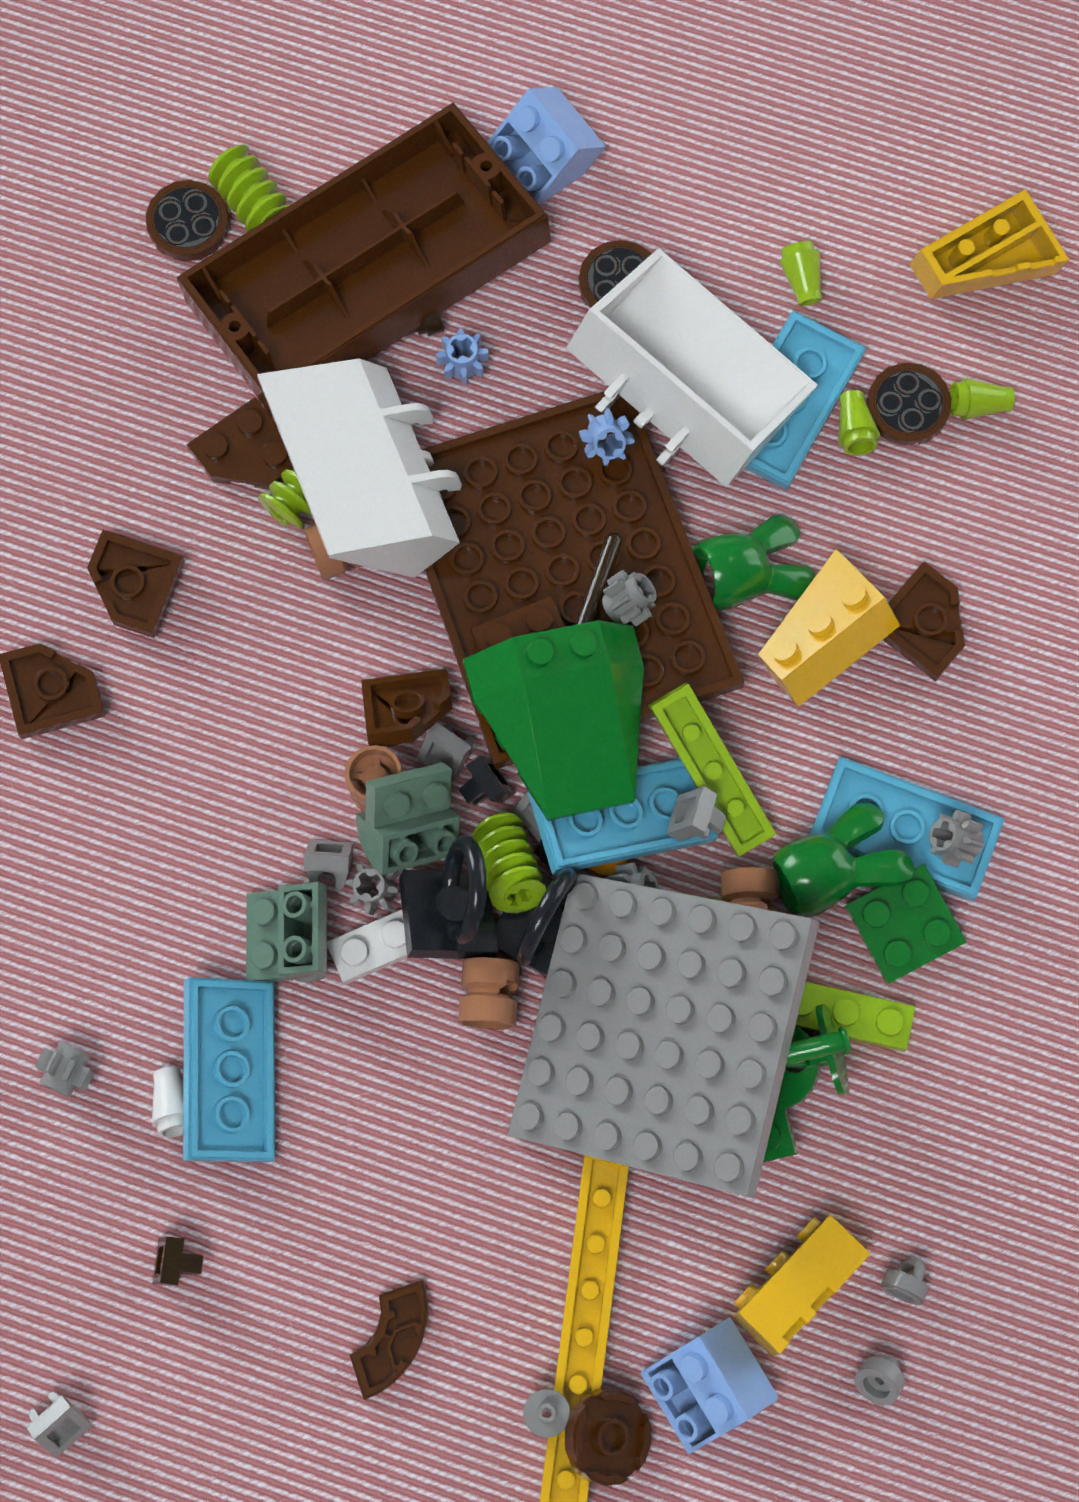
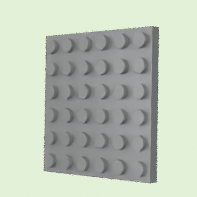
M577 873L576 885L567 894L508 1135L755 1199L820 922L812 918Z

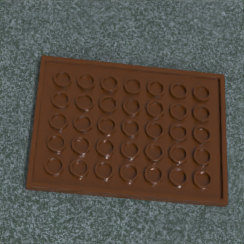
M605 391L421 449L430 452L434 464L428 467L430 472L437 470L454 471L462 483L461 490L439 491L460 543L424 571L495 770L514 763L506 750H502L495 739L494 731L483 714H479L472 701L463 659L479 651L471 636L470 628L549 596L552 597L565 627L575 625L605 538L610 533H617L622 538V545L610 578L621 570H624L627 575L633 572L644 574L654 585L657 598L654 601L656 606L650 609L652 614L650 618L637 626L631 621L626 624L634 627L644 665L640 722L655 717L648 706L649 704L684 683L690 685L699 702L744 687V680L659 463L656 461L657 458L644 427L642 429L633 422L639 413L624 398L620 397L609 409L616 420L625 415L630 424L625 431L632 433L635 442L633 444H626L624 450L626 459L623 460L617 457L609 460L608 465L604 466L601 457L597 454L592 458L586 456L584 448L588 443L581 440L579 431L588 430L590 423L588 419L589 414L594 417L604 414L596 409L595 406L606 396L604 394ZM601 602L595 621L617 623L608 616Z

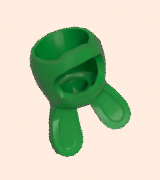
M773 515L750 534L736 533L703 539L693 547L692 550L702 575L708 561L712 568L715 595L710 594L716 610L731 609L767 593L795 600L801 597L815 578V572L806 566L772 565L768 559V554L791 547L799 539L800 530L792 519L785 515Z
M870 803L853 805L833 824L828 832L802 837L777 851L772 858L774 870L778 872L781 900L789 913L802 917H813L835 906L852 890L858 887L897 886L911 879L914 874V864L910 857L900 850L891 849L859 857H852L848 851L882 829L884 814L880 808Z

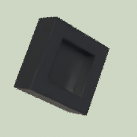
M481 755L466 765L473 777L458 789L468 804L473 803L474 805H478L487 798L493 802L503 803L516 793L499 769L495 770L491 758Z

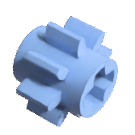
M458 329L457 335L450 339L445 336L441 338L442 347L445 351L436 353L438 365H446L444 369L446 380L453 376L461 379L463 385H466L467 379L474 375L483 376V366L479 362L488 361L489 353L488 349H478L481 344L480 334L471 337L464 334L462 329Z
M606 408L604 414L596 417L589 414L588 419L590 423L588 430L579 431L581 440L588 443L584 448L586 456L592 458L597 454L601 457L604 466L608 465L609 460L617 457L623 460L626 459L624 453L626 444H633L635 442L632 433L625 431L630 425L627 417L624 415L616 420L609 408Z

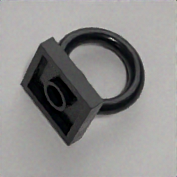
M465 835L454 840L446 855L443 871L403 869L399 876L407 958H495L498 953L493 906L487 891L485 860L483 852L474 838ZM464 858L466 860L468 872H461Z
M572 868L562 869L554 879L541 872L542 883L546 886V892L537 907L520 913L503 912L495 925L498 952L546 978L567 894L572 891L577 882V873Z

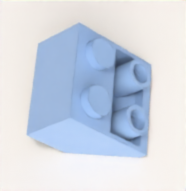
M558 87L529 88L487 142L538 205L582 177L606 148L604 143Z
M731 1317L640 1372L688 1455L751 1419L780 1399Z

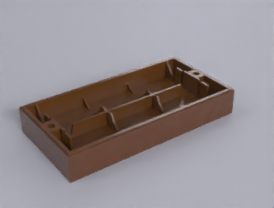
M453 102L176 278L185 302L273 417L257 374L358 358L367 361L421 326L424 320L437 310L440 314L550 243L548 215Z

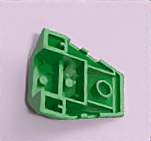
M597 620L515 636L463 659L474 706L480 715L483 714L494 731L495 739L502 750H506L519 771V777L547 821L634 803L644 665L632 625Z

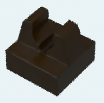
M168 1236L158 1238L152 1284L177 1286L180 1273L190 1275L201 1274L204 1256L183 1253L184 1238Z

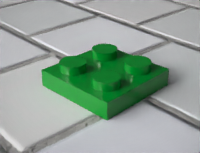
M924 864L914 869V874L909 881L897 886H881L844 906L886 984L967 943Z

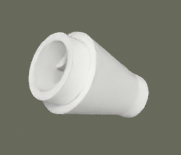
M178 1067L161 1068L153 1072L152 1126L157 1128L158 1136L160 1137L182 1136L183 1081L180 1069Z

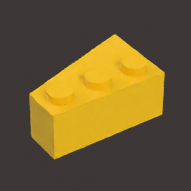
M1025 189L920 249L909 265L930 299H936L1056 275L1069 261V258Z
M835 549L758 655L774 681L799 707L896 630L900 624L886 598Z
M831 1215L827 1216L822 1222L814 1217L797 1234L796 1237L802 1242L791 1255L782 1250L765 1268L771 1275L759 1289L751 1283L733 1302L739 1310L732 1318L772 1357L782 1353L789 1345L788 1342L811 1321L821 1306L840 1289L871 1254Z

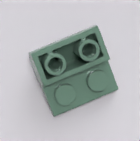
M443 762L366 781L365 811L356 813V825L363 851L371 865L381 875L444 859L454 840L459 837L460 816L450 809L452 769Z
M320 882L278 886V890L247 893L246 980L272 982L296 980L303 983L326 978L327 886Z

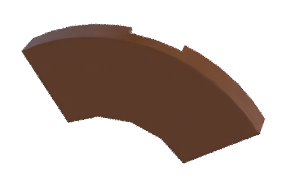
M423 1280L379 1295L381 1315L377 1330L364 1347L349 1355L363 1400L381 1393L395 1383L416 1357L424 1338L428 1317L427 1295Z

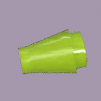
M801 241L782 248V259H780L779 263L797 298L798 306L813 305L822 301L820 251L814 248L813 241Z
M963 378L961 382H953L949 390L951 396L950 413L952 416H960L962 420L1000 412H1011L1014 407L1015 394L1012 387H1003Z
M849 390L842 393L839 397L838 443L848 455L862 456L869 454L877 448L880 432L865 402L864 393L860 390Z

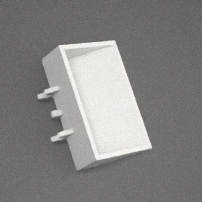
M659 248L588 310L566 347L571 354L609 386L604 392L606 396L595 406L596 409L604 413L606 408H610L620 397L624 398L640 412L633 421L639 428L642 429L647 423L651 422L671 439L665 446L667 449L663 451L656 461L664 466L683 449L725 487L752 462L819 386Z
M358 358L257 374L329 558L415 578L460 543L439 492L442 490H448V492L461 490L462 483L456 472L451 470L430 472L428 467L434 464L430 452L420 449L412 424H433L434 417L427 405L421 403L402 405L386 367Z

